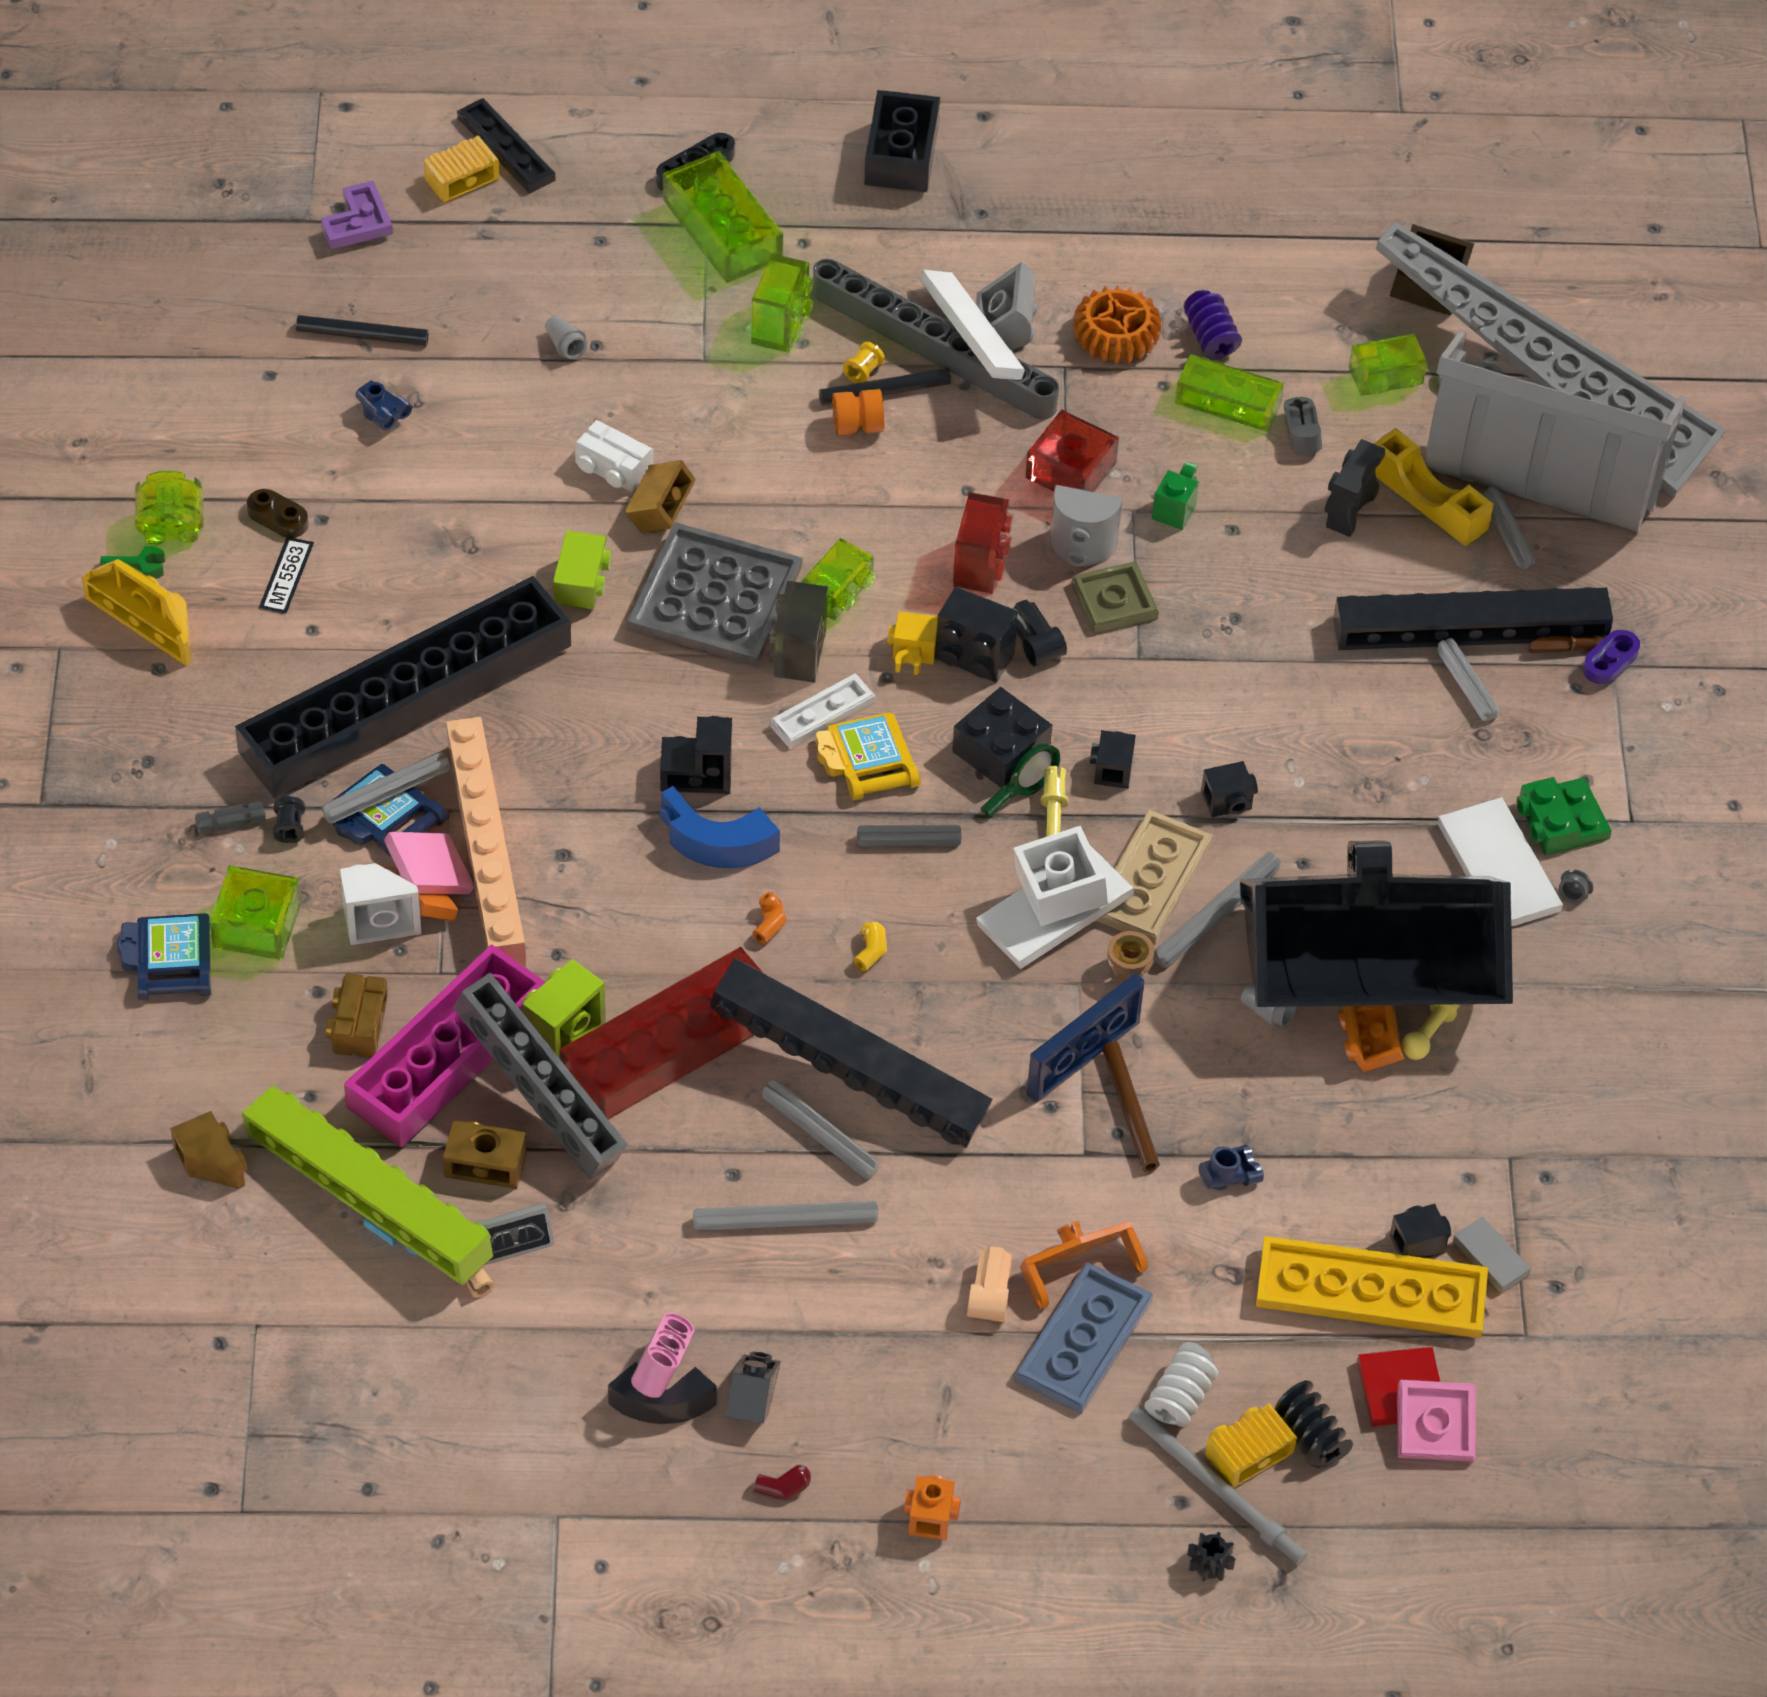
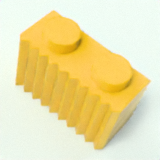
M476 136L474 139L470 138V140L461 141L457 146L454 145L452 149L448 148L446 151L433 153L429 158L426 157L424 159L425 181L435 191V194L438 195L442 203L499 179V160L482 139Z
M1267 1403L1264 1407H1260V1409L1258 1407L1248 1409L1242 1414L1239 1421H1236L1233 1425L1228 1427L1227 1425H1221L1214 1429L1208 1436L1205 1456L1211 1465L1214 1466L1215 1470L1219 1472L1220 1477L1229 1486L1235 1488L1293 1454L1297 1437L1271 1404Z

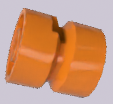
M880 389L861 390L858 397L853 392L833 393L832 410L837 436L855 434L858 428H861L864 433L884 432V406Z

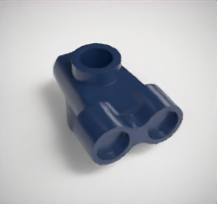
M372 380L357 389L355 394L356 399L363 405L364 416L368 420L375 422L384 431L392 428L397 420L407 418L413 409V406L402 396H394L385 390L383 384Z
M1248 1145L1234 1148L1218 1147L1212 1152L1210 1160L1200 1163L1198 1168L1199 1175L1207 1188L1224 1190L1228 1185L1240 1183L1244 1186L1261 1183L1264 1179L1263 1169L1259 1163L1254 1161L1252 1151Z

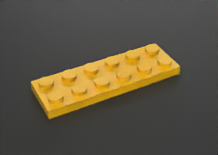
M1264 1236L1256 1307L1481 1339L1488 1267Z

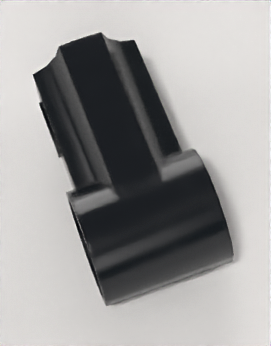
M1026 599L1016 603L1012 608L1018 611L1016 632L1022 640L1023 650L1028 662L1035 667L1066 655L1067 645L1062 632L1056 626L1050 627L1035 602H1029Z

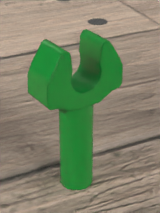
M144 546L138 556H101L100 566L119 559L146 576H152L155 579L164 576L162 564H149L166 561L164 551L155 546Z

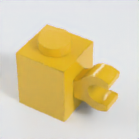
M898 611L896 625H889L887 645H893V659L895 660V671L897 673H900L901 666L904 663H911L914 666V675L920 673L921 663L934 664L938 616Z

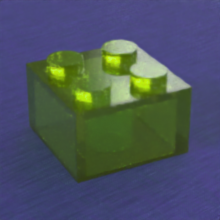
M771 254L752 298L751 344L789 353L793 342L800 340L803 330L802 321L804 318H809L813 306V299H809L814 278L809 276L810 262Z
M229 865L209 922L213 948L283 960L302 904L299 878Z

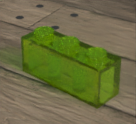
M1190 354L1177 381L1175 404L1269 432L1282 403L1284 383Z

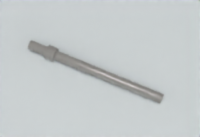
M1136 1407L1129 1414L1131 1421L1261 1533L1260 1538L1271 1548L1277 1547L1296 1565L1301 1564L1305 1560L1307 1553L1286 1535L1287 1530L1276 1520L1270 1521L1140 1407Z

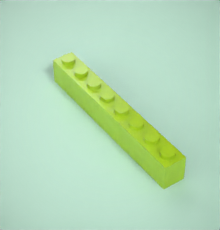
M272 1085L242 1112L246 1134L459 1284L463 1285L493 1257L490 1242L491 1235L482 1224L478 1222L472 1223L466 1219L453 1204H445L437 1199L427 1186L423 1184L417 1185L411 1181L398 1166L394 1165L391 1167L382 1161L372 1148H364L356 1143L346 1130L342 1128L336 1129L330 1125L321 1113L316 1110L310 1111L301 1105L300 1101L292 1093H284Z

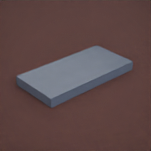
M1086 1262L1017 1370L1015 1381L1082 1414L1151 1304L1153 1294Z

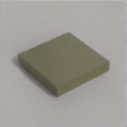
M1136 561L1072 576L1071 584L1093 634L1158 619V608Z

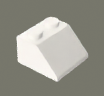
M376 863L367 865L357 864L340 869L343 908L350 945L422 934L419 894L416 885Z

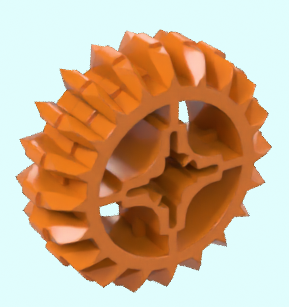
M1117 285L1114 290L1104 286L1101 292L1092 290L1090 297L1083 296L1081 304H1078L1075 310L1073 328L1076 342L1080 343L1082 351H1089L1091 358L1101 356L1103 363L1108 359L1114 360L1117 365L1120 360H1125L1130 364L1133 357L1142 360L1145 353L1151 354L1154 345H1157V341H1159L1162 322L1160 321L1161 317L1158 307H1154L1152 299H1145L1143 291L1135 294L1131 287L1127 290H1120Z

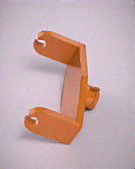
M1130 1220L1083 1235L1079 1221L1071 1222V1227L1066 1224L1057 1229V1234L1060 1236L1062 1244L1027 1257L1020 1265L1033 1299L1040 1310L1048 1307L1049 1298L1037 1268L1074 1257L1119 1238L1122 1239L1135 1270L1141 1273L1148 1268L1145 1253Z

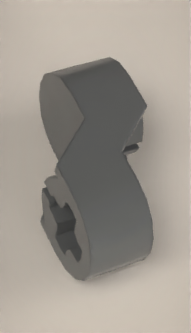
M1294 397L1284 402L1285 424L1293 451L1304 455L1320 451L1322 449L1321 428L1318 423L1314 402L1307 397Z

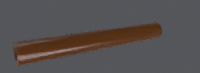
M1109 1042L1102 1047V1051L1142 1170L1145 1172L1156 1170L1160 1163L1120 1044L1118 1042Z

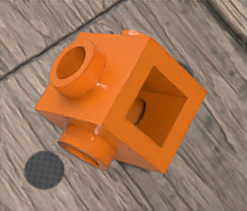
M938 1475L916 1476L914 1490L907 1489L904 1503V1512L910 1513L908 1535L947 1541L950 1519L958 1520L961 1497L954 1496L955 1481L946 1480Z

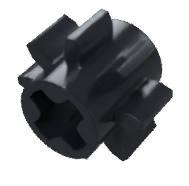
M1202 1532L1199 1533L1198 1545L1189 1544L1187 1555L1192 1558L1189 1563V1571L1196 1570L1202 1576V1581L1204 1582L1207 1579L1215 1578L1223 1581L1224 1568L1233 1570L1236 1558L1231 1556L1234 1543H1226L1221 1537V1532L1205 1535Z

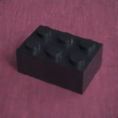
M877 90L865 156L864 185L928 192L939 127L941 97Z

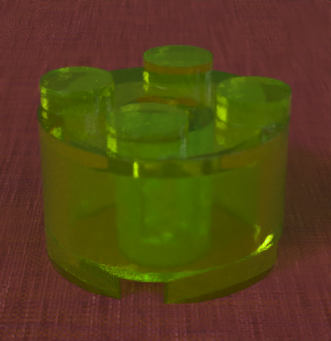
M169 470L147 475L146 481L141 485L140 481H138L135 486V526L139 533L144 536L146 543L159 545L165 539H179L185 543H192L199 539V533L204 526V490L202 483L194 477L193 482L185 479V473Z

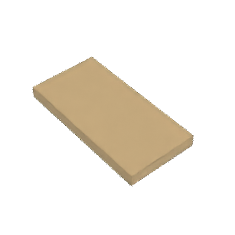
M1148 809L1115 868L1133 887L1134 896L1095 921L1122 932H1140L1156 945L1210 847L1213 835Z

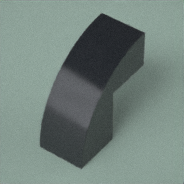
M636 1361L608 1384V1404L623 1415L647 1423L673 1424L684 1422L708 1412L717 1405V1385L697 1367L689 1371L671 1388L665 1389L663 1394L657 1398L646 1396L633 1386L631 1378L638 1366Z

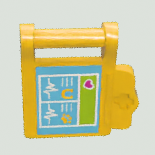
M892 712L832 724L828 726V731L817 732L815 740L818 748L817 760L825 766L828 775H844L852 801L863 799L864 794L906 785L909 788L921 786L917 767L912 760L895 715ZM898 768L904 769V772L890 774L863 781H859L858 777L885 772Z

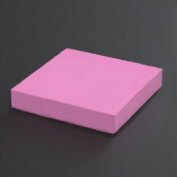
M389 832L385 837L384 842L401 877L416 885L418 894L469 895L475 887L448 833Z
M1399 1380L1397 1392V1458L1474 1462L1476 1459V1384Z

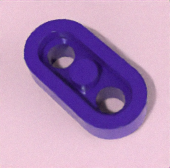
M1615 630L1607 635L1585 657L1583 673L1586 678L1597 684L1612 682L1637 659L1640 649L1639 638L1628 630Z

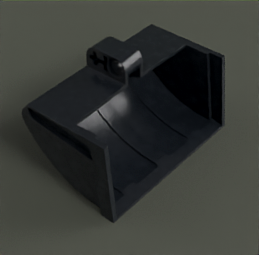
M1385 840L1348 841L1347 874L1240 879V900L1245 908L1247 944L1255 986V1006L1513 1004L1511 882L1491 876L1393 874L1392 846L1389 841Z

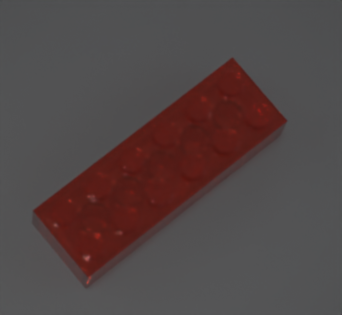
M742 947L733 950L559 1049L562 1063L608 1120L754 1037L747 1027L734 1020L723 1019L713 1008L709 1007L716 987L734 958L762 972Z

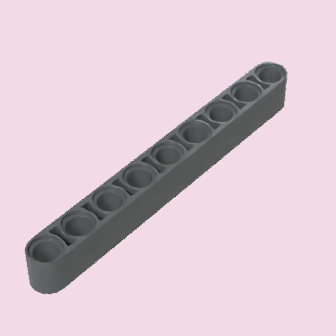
M822 259L813 266L812 294L820 302L940 367L948 368L953 374L1035 418L1048 419L1057 412L1059 384L1057 380L1017 358L1025 369L1022 380L992 378L951 322L835 260Z

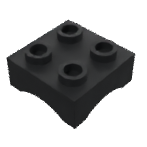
M1361 439L1354 450H1348L1342 463V470L1340 473L1335 471L1328 484V490L1331 491V495L1324 508V512L1328 513L1327 528L1351 537L1355 531L1357 513L1364 505L1373 501L1379 492L1380 485L1375 471L1376 467L1385 457V448Z

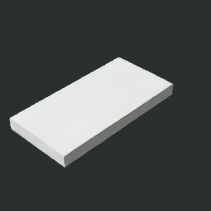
M1502 797L1438 817L1437 824L1466 876H1491L1511 882V927L1561 912L1563 906L1561 900Z
M1092 847L1091 849L1106 878L1107 905L1040 926L1022 888L976 918L977 926L1020 969L1134 896L1133 887Z

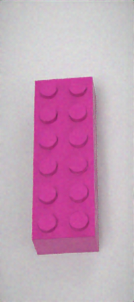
M491 944L344 1083L346 1108L402 1148L493 1060L492 1056L453 1009L461 992L491 972L522 1011V1003L527 994L534 989L538 990L545 981Z

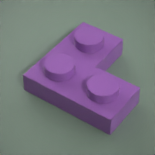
M374 181L343 188V198L349 211L321 218V227L330 249L393 234L392 223Z

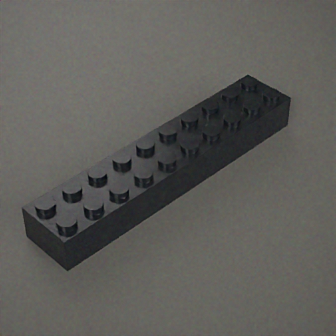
M531 576L236 725L238 753L272 797L276 798L571 647V620L538 580Z

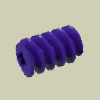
M1208 290L1195 291L1188 296L1183 305L1184 313L1187 315L1189 324L1192 326L1205 359L1216 361L1235 352L1241 346L1242 338L1238 333L1232 316L1229 314L1224 298L1220 294L1211 293Z

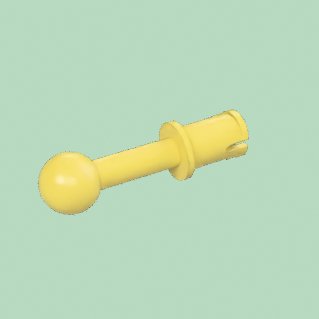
M1049 766L1044 769V795L1041 796L1040 803L1047 807L1046 837L1060 832L1061 808L1068 805V797L1065 795L1067 771L1060 767L1059 774H1057V766Z
M1461 1004L1430 1005L1432 1013L1420 1029L1409 1032L1404 1036L1401 1043L1404 1055L1412 1060L1424 1058L1430 1051V1038L1443 1021L1452 1022L1456 1018V1010Z

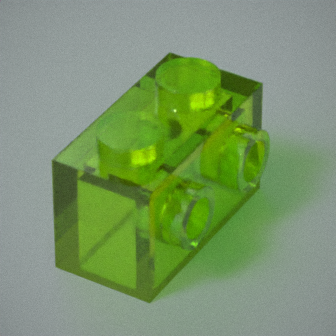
M1415 334L1352 345L1348 368L1360 395L1365 396L1422 385L1424 383L1427 361Z
M839 538L801 580V603L835 621L843 611H848L852 607L856 596L862 589L866 590L871 586L875 578V572L873 571L874 556Z

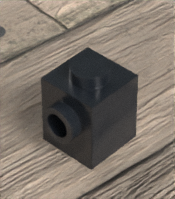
M1101 730L1099 744L1092 743L1090 764L1096 765L1094 784L1129 789L1136 739L1135 734Z
M1244 761L1204 769L1201 792L1213 818L1227 814H1239L1245 810L1252 809L1254 794L1258 793V786L1254 774H1249Z
M1435 1203L1423 1207L1418 1205L1393 1216L1390 1237L1399 1255L1430 1258L1446 1252L1448 1238L1451 1237V1227L1447 1217L1440 1215Z

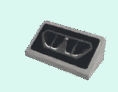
M546 1203L478 1221L491 1235L490 1242L493 1257L484 1265L553 1245V1234Z

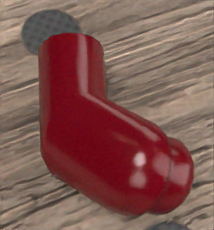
M796 1465L779 1478L758 1474L754 1492L788 1501L809 1486L811 1472L804 1465Z

